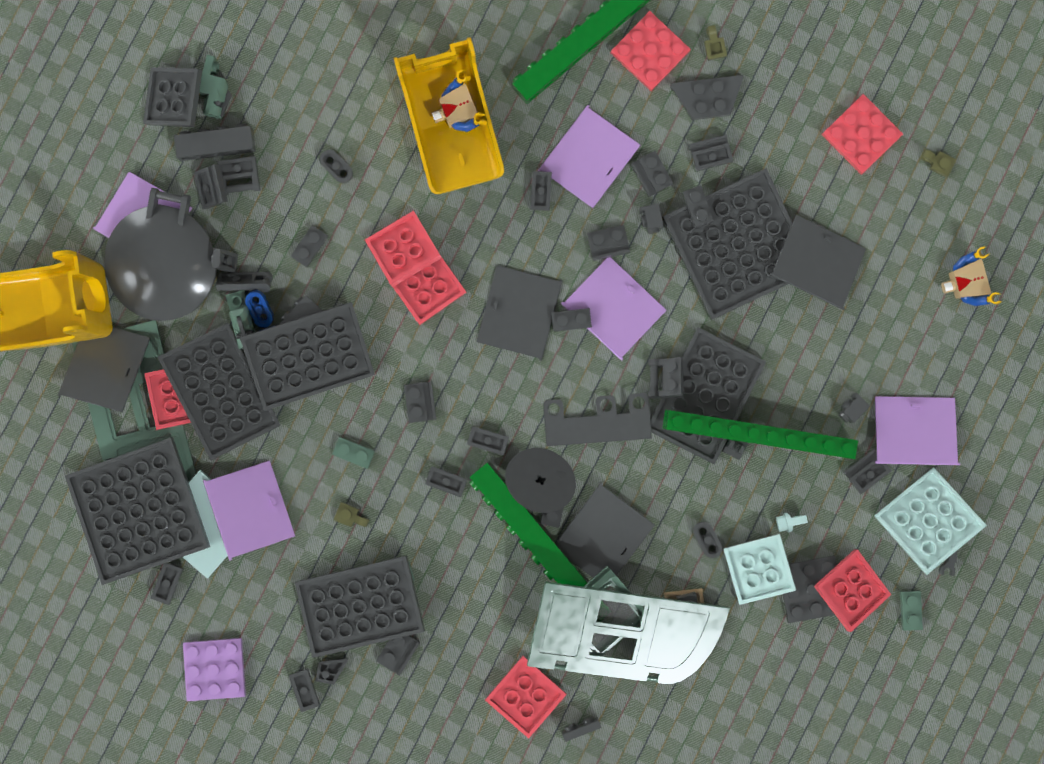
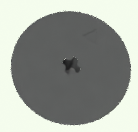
M543 448L523 450L510 460L506 469L505 479L510 494L520 505L531 511L539 513L558 511L565 507L574 496L576 480L573 470L565 459L553 451Z

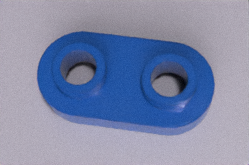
M250 291L245 298L246 306L257 326L262 328L268 327L274 319L269 303L261 291ZM253 297H258L259 301H254ZM261 314H266L267 318H262Z

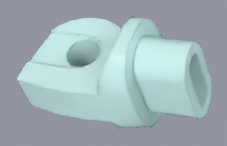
M783 513V516L776 517L779 532L787 531L789 533L793 530V526L808 523L806 515L791 517L788 513Z

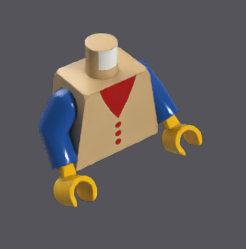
M459 70L457 77L448 85L439 99L442 109L432 112L435 123L447 120L449 128L469 132L478 127L479 124H487V121L481 120L486 114L476 111L466 84H463V82L470 81L471 77L463 76L467 70Z
M986 246L980 247L977 252L974 251L962 256L953 266V271L949 273L950 281L941 283L945 294L954 292L956 299H961L962 302L973 306L987 305L990 302L1000 304L1002 302L994 301V297L1001 294L997 292L991 293L983 261L979 259L990 255V253L987 255L981 254V250L986 248Z

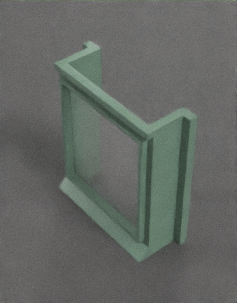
M608 566L584 586L631 593ZM601 600L597 621L637 626L641 621L644 607ZM594 633L590 653L603 656L623 637Z

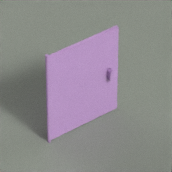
M587 105L538 171L552 172V179L591 208H594L641 145L589 108L590 106Z
M128 172L98 224L93 229L109 238L114 228L123 218L133 211L148 207L150 190L157 187ZM158 199V204L180 209L181 203Z
M611 257L606 258L565 302L561 303L568 311L590 308L592 328L587 329L621 361L629 349L666 312V309Z
M875 396L877 461H875V464L960 465L957 452L955 398Z
M270 461L209 481L203 480L229 561L233 557L295 537Z

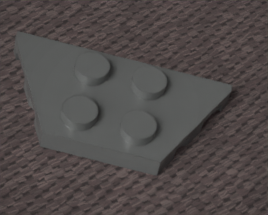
M743 75L671 83L670 88L679 98L681 105L687 110L691 120L730 116L744 77Z

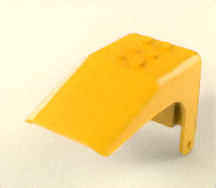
M471 37L464 41L449 44L450 50L435 56L416 59L415 54L400 58H393L427 182L431 192L434 194H442L498 179L504 173V165L477 70L476 55ZM459 70H467L463 76L471 77L470 81L463 82V84H466L476 111L486 114L481 120L487 121V124H479L478 127L469 132L449 128L447 120L435 123L432 112L442 109L439 99L448 85L457 77Z
M61 250L52 253V257L62 261L61 263L0 273V352L48 347L109 336L113 325L104 267L100 263L77 252Z

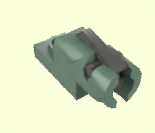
M207 55L199 92L201 96L206 97L204 98L203 114L208 117L221 119L225 114L232 94L228 90L229 86L226 79L214 76L219 71L217 59L214 56Z
M240 290L225 296L238 347L243 349L240 337L255 332L254 327L256 326L245 303L246 292L245 290Z

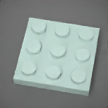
M780 534L724 548L739 605L796 591Z

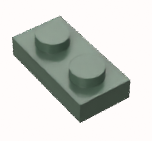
M339 437L332 455L368 469L375 451Z
M900 591L902 630H923L921 591Z

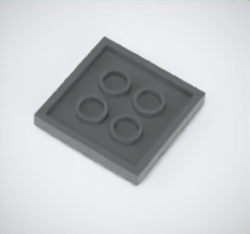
M151 67L143 124L150 126L195 127L202 70L195 68Z
M834 555L789 563L796 591L783 594L788 623L835 615L814 587L837 565Z

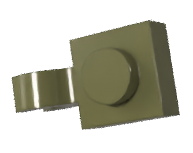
M715 25L708 26L706 32L709 40L704 41L707 60L727 57L724 38L717 37Z
M927 149L920 156L921 160L931 164L930 170L944 177L949 176L956 159L941 151L935 155Z
M343 502L340 503L334 517L335 521L352 527L354 523L367 527L369 519L357 515L360 509Z

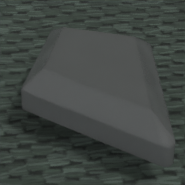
M348 658L319 661L315 681L334 685L348 662Z

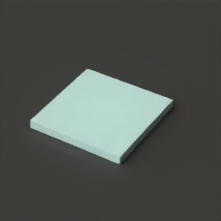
M934 467L874 515L926 576L987 526Z
M199 470L189 482L211 547L189 554L183 558L208 579L228 555L203 480L209 481L212 479L202 470Z

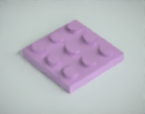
M242 638L183 643L187 701L246 696Z

